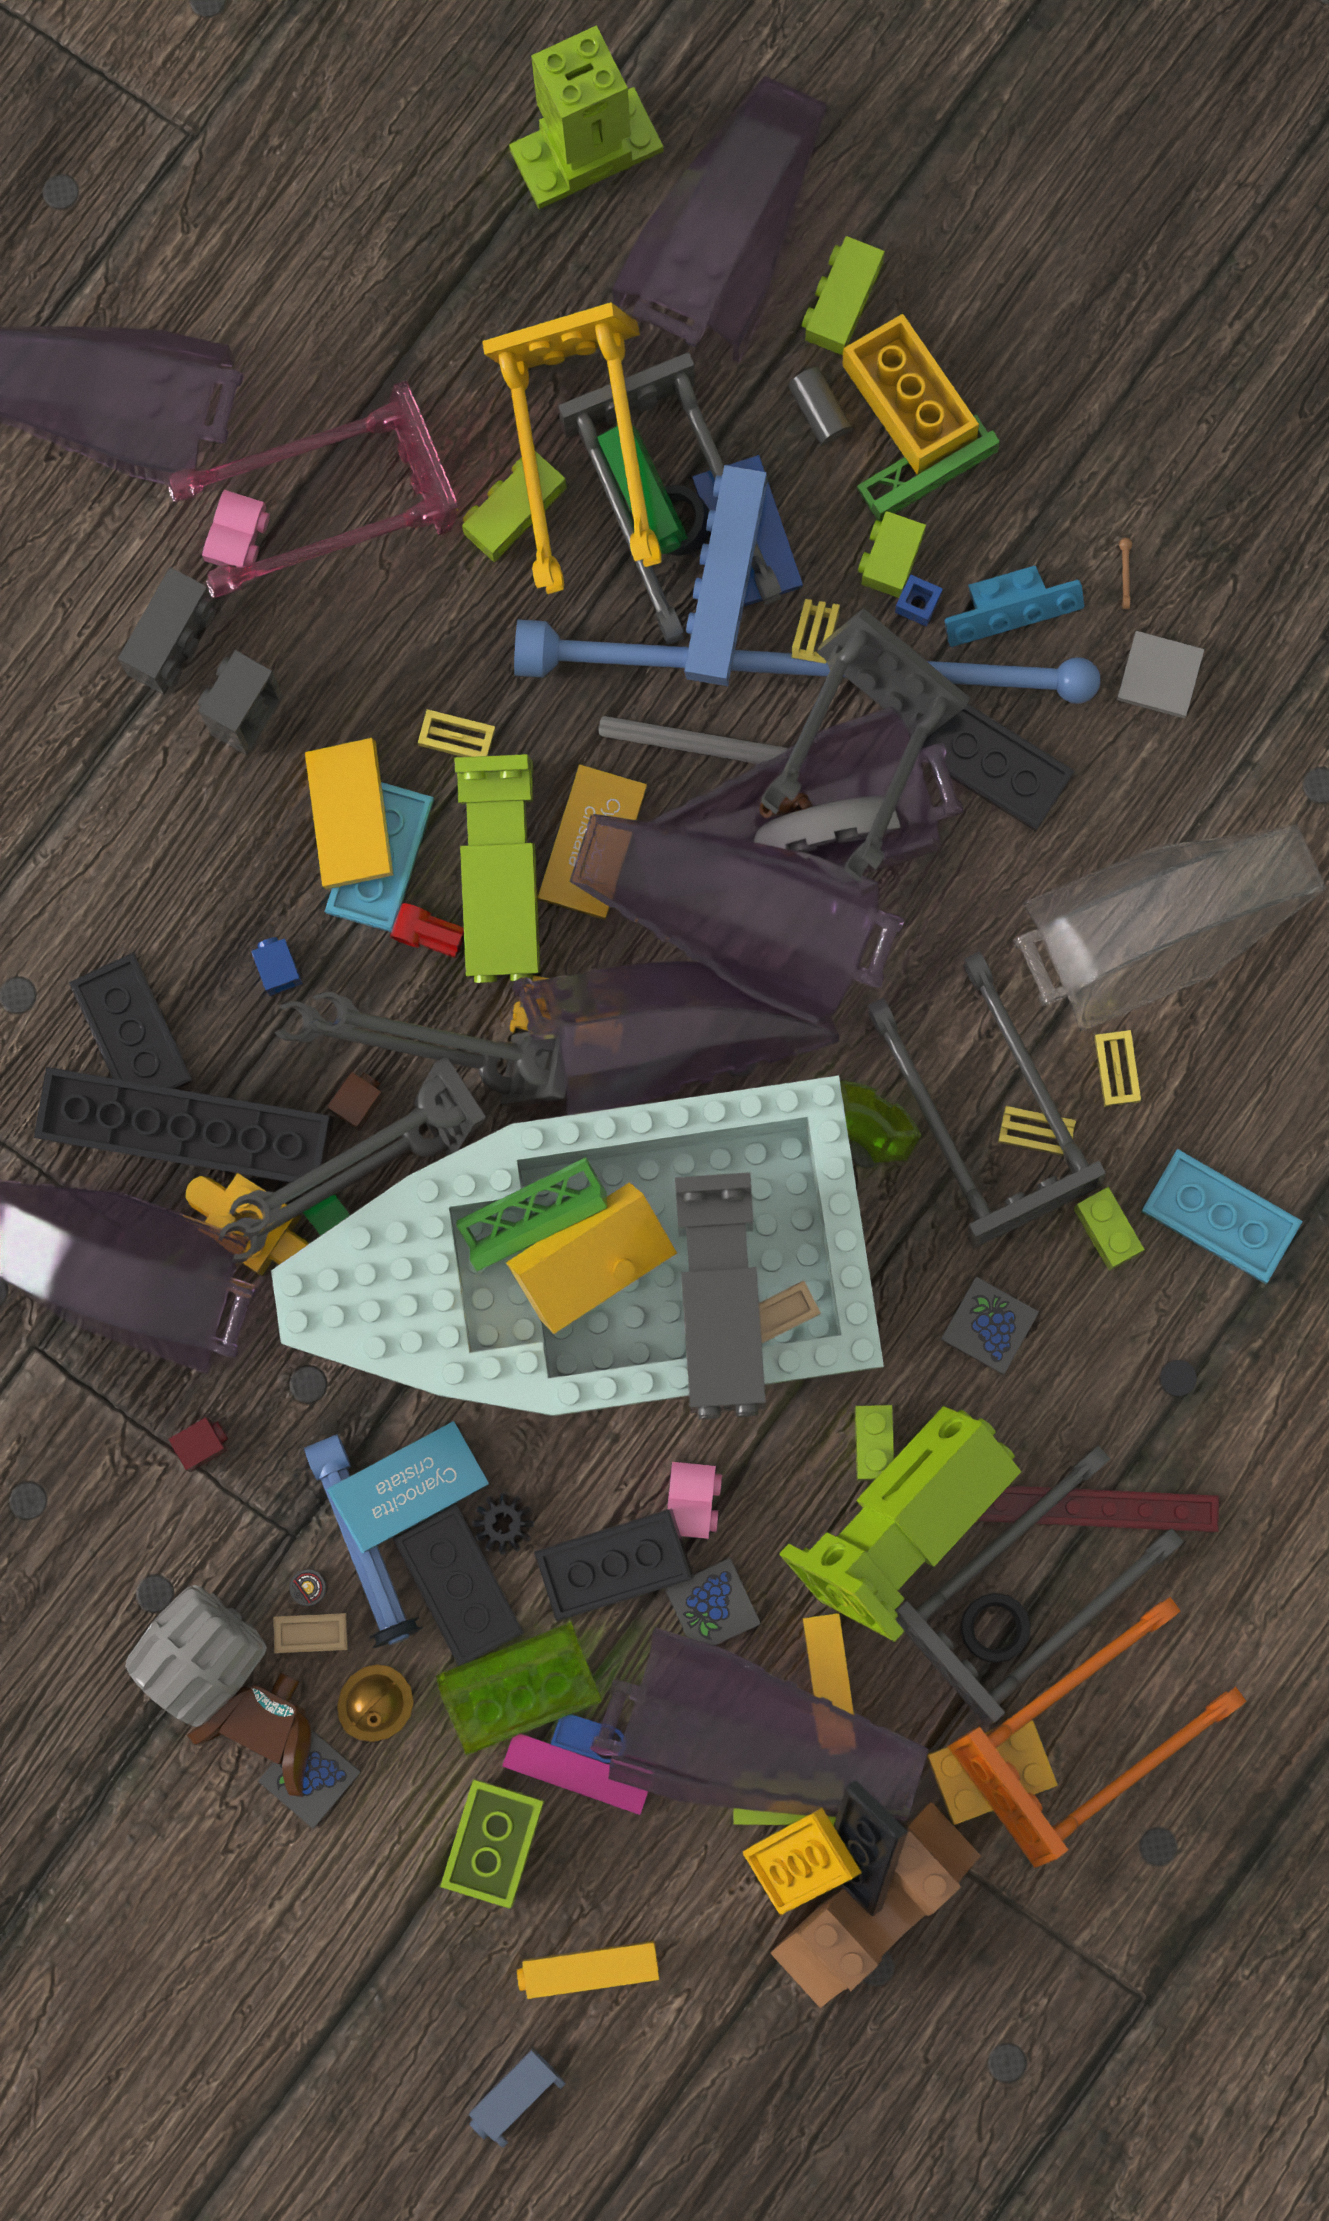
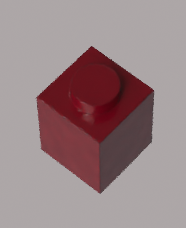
M205 1417L168 1440L185 1470L192 1472L228 1451L224 1442L229 1440L219 1421L212 1423L209 1418Z

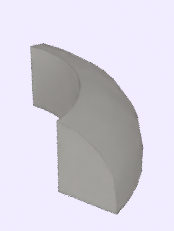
M875 795L835 801L796 811L765 823L757 831L753 841L755 864L785 861L797 855L816 850V846L836 841V837L837 842L840 844L866 839L884 797ZM894 811L884 835L900 828L896 811Z

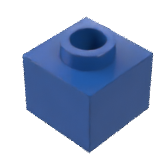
M910 574L896 604L895 613L927 627L941 598L943 588ZM916 599H920L924 602L925 606L920 609L911 603Z

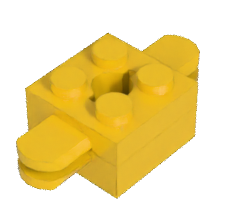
M239 1173L236 1174L228 1188L206 1176H199L193 1179L187 1186L186 1199L192 1208L207 1217L197 1233L232 1257L235 1254L246 1253L250 1249L251 1243L249 1237H244V1233L241 1231L228 1232L222 1241L217 1239L222 1229L229 1223L237 1222L246 1217L263 1219L261 1210L253 1204L240 1205L234 1214H230L229 1211L233 1202L240 1196L256 1190H265ZM299 1214L270 1231L266 1237L264 1247L242 1263L262 1276L272 1260L280 1265L309 1245L306 1240L292 1232L302 1216Z

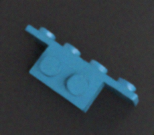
M1035 565L968 585L969 594L975 610L945 619L947 640L950 647H954L1083 609L1084 599L1080 580H1074L1046 589Z

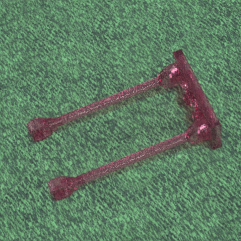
M407 380L394 384L389 404L376 409L367 418L205 471L198 472L197 469H186L168 477L171 484L167 488L172 501L179 502L199 494L206 485L367 432L378 434L395 430L400 441L397 447L403 463H409L413 473L410 475L412 487L417 495L421 494L424 501L412 506L405 513L244 567L236 568V565H226L216 568L207 573L209 580L205 582L212 598L232 593L240 588L244 581L405 527L421 528L434 524L438 536L452 531L459 505Z

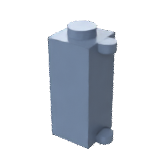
M532 2048L470 2111L468 2115L473 2120L469 2124L481 2138L485 2140L489 2136L503 2148L508 2141L502 2133L553 2082L560 2089L566 2083L559 2076V2073Z

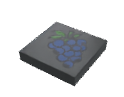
M975 1277L943 1334L941 1341L1004 1375L1039 1311L982 1279Z
M731 1558L694 1574V1578L664 1588L695 1655L761 1624Z
M311 1729L312 1743L304 1777L303 1797L290 1796L288 1794L283 1779V1767L275 1762L272 1763L258 1782L314 1829L359 1776L361 1771Z

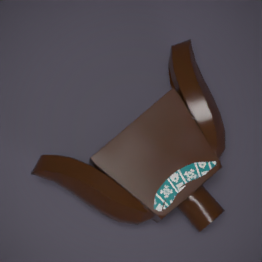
M280 1672L271 1691L256 1684L251 1688H240L206 1724L196 1727L187 1734V1737L194 1745L206 1743L222 1734L282 1765L283 1779L288 1794L290 1796L303 1797L304 1777L310 1755L312 1732L309 1720L304 1716L305 1709L290 1701L300 1683L296 1679Z

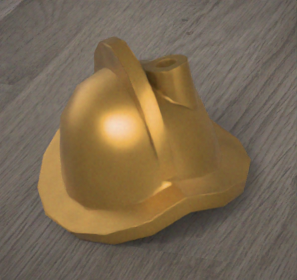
M376 1664L363 1667L351 1675L342 1687L337 1703L338 1718L345 1733L358 1740L375 1742L388 1739L402 1730L411 1716L414 1703L411 1687L403 1675L389 1666Z

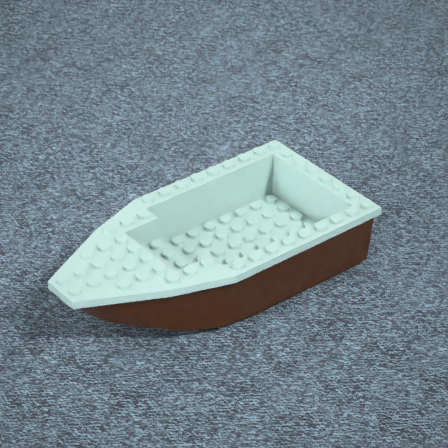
M839 1075L510 1124L405 1177L272 1269L281 1344L438 1396L551 1416L689 1396L681 1272H689L687 1236L679 1237L675 1177L751 1173L753 1232H746L748 1268H757L759 1303L805 1281L821 1313L762 1344L764 1385L884 1367ZM586 1157L605 1188L607 1196L629 1182L644 1194L677 1254L553 1334L539 1319L506 1263L532 1245L476 1271L470 1261V1248L458 1230L456 1221ZM581 1171L569 1177L566 1187L580 1191L590 1186L591 1183L584 1171ZM543 1190L536 1194L534 1203L550 1206L556 1202L558 1193ZM510 1206L504 1209L501 1219L517 1222L523 1219L526 1209ZM480 1221L469 1226L477 1241L490 1235L493 1225Z

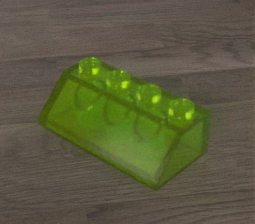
M572 1622L436 1675L441 1698L466 1755L602 1702Z

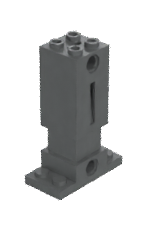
M751 1173L675 1177L679 1237L687 1236L689 1272H681L690 1412L691 1414L698 1413V1419L700 1420L721 1418V1412L736 1411V1417L758 1416V1409H765L766 1400L757 1268H748L746 1232H753Z

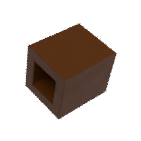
M351 1072L327 1107L330 1112L360 1131L384 1097L382 1092L378 1090L381 1084L364 1072L360 1077Z

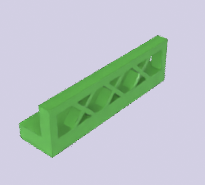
M974 415L979 423L978 435L980 438L907 482L899 481L901 470L911 466L904 457L857 485V490L875 518L882 521L886 511L893 514L899 512L997 453L1000 441L994 431L987 432L978 416ZM896 473L895 480L888 479L890 476ZM879 483L893 486L892 491L877 500H874L869 492L870 488Z
M585 1157L457 1220L456 1226L470 1248V1261L476 1271H479L606 1209L607 1192ZM581 1171H584L591 1183L590 1186L580 1191L566 1187L569 1177ZM543 1190L558 1193L554 1204L543 1206L534 1203L536 1194ZM510 1206L526 1209L523 1219L517 1222L504 1220L501 1217L504 1209ZM479 1221L493 1225L491 1234L478 1241L469 1229V1226Z

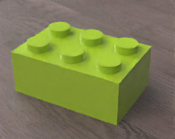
M473 1779L440 1887L511 1909L514 1905L545 1800L479 1779Z

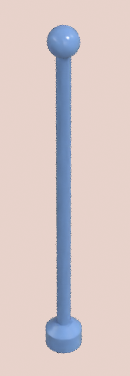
M518 619L515 637L514 675L543 678L558 665V661L680 668V657L683 647L560 640V636L547 621ZM735 650L731 671L827 677L830 669L827 663L791 658L792 653ZM1080 657L1064 661L1058 669L927 661L953 684L1057 690L1064 700L1075 704L1084 703L1092 699L1100 687V674L1097 667L1091 661Z

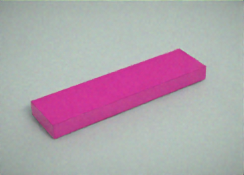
M518 1732L513 1734L502 1767L639 1815L643 1809L652 1779L553 1746Z

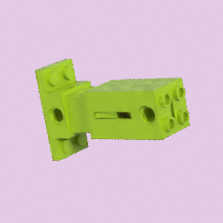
M597 25L531 55L536 101L543 118L539 119V131L509 144V150L538 209L664 152V146L635 88L628 89Z
M527 754L454 757L458 783V803L467 806L468 846H460L466 976H474V983L498 982L497 975L510 974V981L533 980V973H541L535 844L527 843L526 802H533V760Z
M943 1406L860 1495L857 1502L863 1509L837 1537L826 1532L811 1549L805 1547L803 1550H800L788 1544L779 1555L818 1601L895 1642L904 1632L903 1628L895 1620L898 1617L895 1609L905 1600L898 1590L924 1562L935 1567L1021 1473V1470L1013 1461L1015 1458L1014 1453L1003 1443H998L993 1436L996 1431L987 1421L982 1418L975 1420L961 1409L956 1412Z

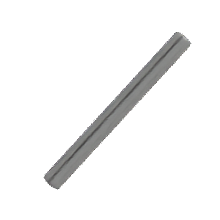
M603 716L599 724V735L602 737L784 769L793 749L607 716ZM807 756L800 771H804L806 768Z

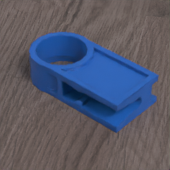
M561 1711L551 1745L597 1759L601 1762L612 1763L618 1761L624 1755L627 1742L624 1734L615 1727H609ZM604 1731H614L622 1741L621 1752L610 1759H604L599 1756L594 1746L595 1739Z

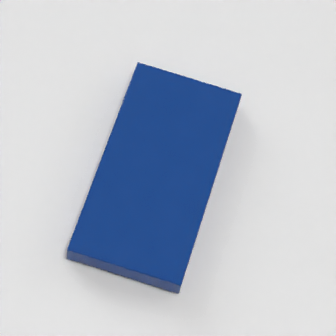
M759 455L726 465L765 472ZM711 470L692 476L697 494L704 500L709 510H716L718 497H713L715 479ZM767 483L756 541L767 567L770 566L778 580L782 591L780 595L803 588V584L769 483ZM752 566L744 606L763 601L754 580Z

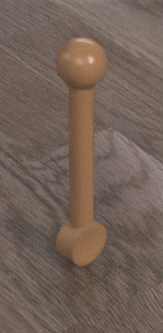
M1123 538L1119 541V548L1122 550V609H1130L1129 550L1132 548L1133 543L1129 538Z

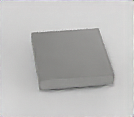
M1136 631L1117 700L1185 719L1204 649Z

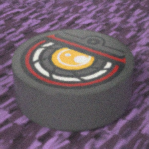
M307 1569L299 1571L293 1576L289 1590L292 1598L298 1604L314 1606L325 1597L327 1584L320 1573Z

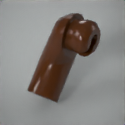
M799 791L793 801L787 797L783 799L777 814L773 813L762 802L760 803L759 811L764 818H770L813 807V803L808 799L809 796L806 793Z

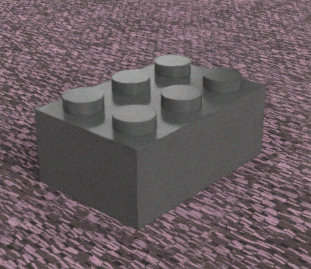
M169 567L118 657L127 676L165 695L169 687L173 689L182 674V670L179 668L186 657L191 658L199 644L197 637L203 626L205 628L209 627L216 614V609L214 608L216 604L207 586Z
M235 650L231 658L225 657L219 665L216 673L219 677L212 688L207 687L198 701V706H200L198 712L212 736L248 756L282 700L283 694L271 670Z

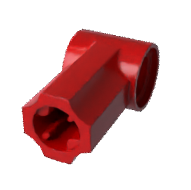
M402 903L390 938L411 947L419 948L423 946L456 958L464 940V927L433 917L430 912L420 907Z

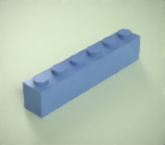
M724 465L723 475H717L715 478L713 497H718L716 510H709L706 530L711 531L709 544L703 543L700 555V565H705L703 577L696 578L693 591V599H697L698 603L696 613L690 612L687 621L686 633L691 634L689 647L683 646L680 657V668H685L684 672L688 680L722 686L729 685L768 483L766 472Z

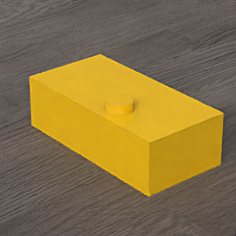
M904 314L897 316L843 348L842 366L917 475L977 440L979 423Z
M629 1182L607 1196L606 1209L535 1243L506 1263L539 1319L555 1334L677 1254L644 1194Z

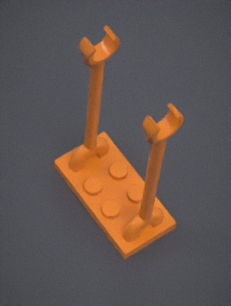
M1171 1597L1155 1605L1140 1617L1141 1620L988 1734H985L979 1726L948 1745L950 1751L1034 1868L1056 1860L1066 1853L1068 1848L1063 1843V1840L1070 1836L1077 1827L1214 1722L1217 1723L1247 1702L1237 1687H1234L1229 1692H1224L1205 1707L1206 1711L1066 1818L1053 1826L1047 1821L1041 1812L1043 1808L1039 1800L1032 1793H1027L1019 1782L1021 1778L1016 1768L1011 1763L1005 1762L996 1748L1147 1633H1152L1180 1613L1181 1610Z

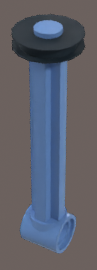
M336 1434L304 1447L307 1460L316 1480H321L380 1630L369 1637V1639L375 1638L377 1643L372 1648L387 1644L393 1645L409 1638V1635L423 1629V1626L417 1627L415 1622L420 1617L406 1619L378 1545L363 1554L361 1553L327 1491L329 1487L350 1477L348 1469L351 1467L339 1435Z

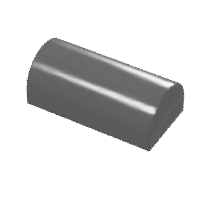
M813 367L800 373L789 382L788 388L821 447L852 431L849 420L818 367Z

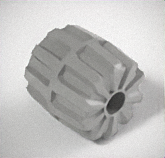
M193 1585L185 1588L153 1620L127 1657L125 1667L135 1683L155 1703L180 1721L200 1727L206 1724L238 1692L264 1656L267 1647L257 1630L252 1625L242 1621L240 1613L233 1607L226 1608L217 1595L214 1593L209 1594L203 1587Z

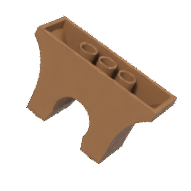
M931 1801L904 1826L908 1833L880 1912L872 1917L840 1886L770 1952L820 2008L848 1988L852 1991L880 1964L881 1957L900 1937L924 1916H929L938 1910L961 1888L959 1885L961 1879L981 1857L975 1848Z

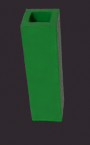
M632 425L649 529L655 533L661 553L668 554L678 549L681 545L680 543L688 539V536L638 429ZM618 426L598 436L597 439L632 512Z

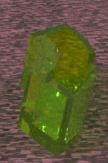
M840 1081L848 1138L858 1142L865 1148L874 1162L907 1161L921 1137V1133L911 1116L897 1102L893 1106L885 1099L876 1095L877 1090L856 1082Z

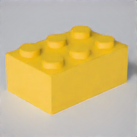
M1033 1720L996 1748L1004 1761L1011 1763L1016 1768L1021 1778L1019 1782L1027 1793L1030 1792L1035 1795L1058 1786ZM991 1729V1730L986 1731V1732H984V1733H985V1734H988L989 1732H991V1731L994 1730V1729ZM948 1746L926 1754L952 1824L956 1825L993 1811Z

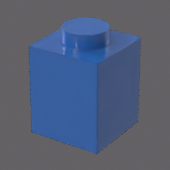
M277 937L263 940L257 944L258 949L251 951L269 996L303 984L285 938L279 941Z

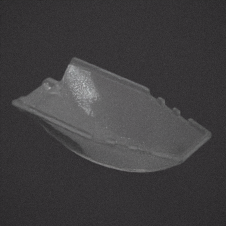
M1298 824L1158 846L1023 902L1024 907L1038 929L1015 938L1013 942L1016 949L1021 948L1041 993V996L1038 997L1041 1005L1045 1006L1068 996L1079 1031L1083 1032L1212 977L1230 961L1245 952L1246 949L1270 933L1275 927L1295 914L1327 888ZM1043 940L1063 986L1054 989L1034 944L1037 941Z

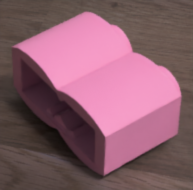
M223 490L203 549L202 557L204 561L244 574L248 565L254 566L259 551V546L255 545V541L259 532L265 533L270 518V513L265 512V503Z
M672 1462L667 1509L672 1508L681 1536L709 1539V1532L717 1531L718 1510L711 1509L713 1495L720 1496L722 1474H715L716 1466Z

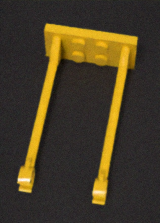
M612 302L482 341L484 355L500 365L504 380L511 389L537 548V560L533 562L532 567L533 577L537 588L546 586L547 594L564 590V578L561 567L551 552L525 390L529 385L528 368L542 364H559L565 360V357L575 354L589 355L596 352V348L599 347L604 358L607 360L634 519V533L630 536L631 552L634 561L643 559L644 567L661 563L659 542L655 533L649 529L622 368V361L625 357L624 340L639 336V327L636 320Z

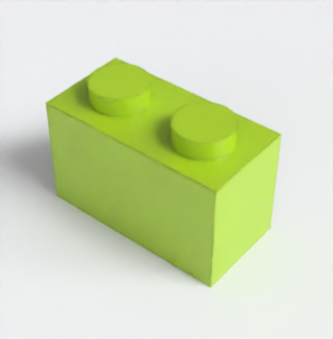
M888 511L885 512L882 521L876 520L869 540L875 541L870 554L864 552L858 568V572L863 574L861 585L900 598L924 537L926 525Z
M1109 1187L1083 1200L1074 1207L1075 1213L1109 1271L1138 1256L1145 1250Z
M892 1405L855 1407L857 1481H874L894 1460Z

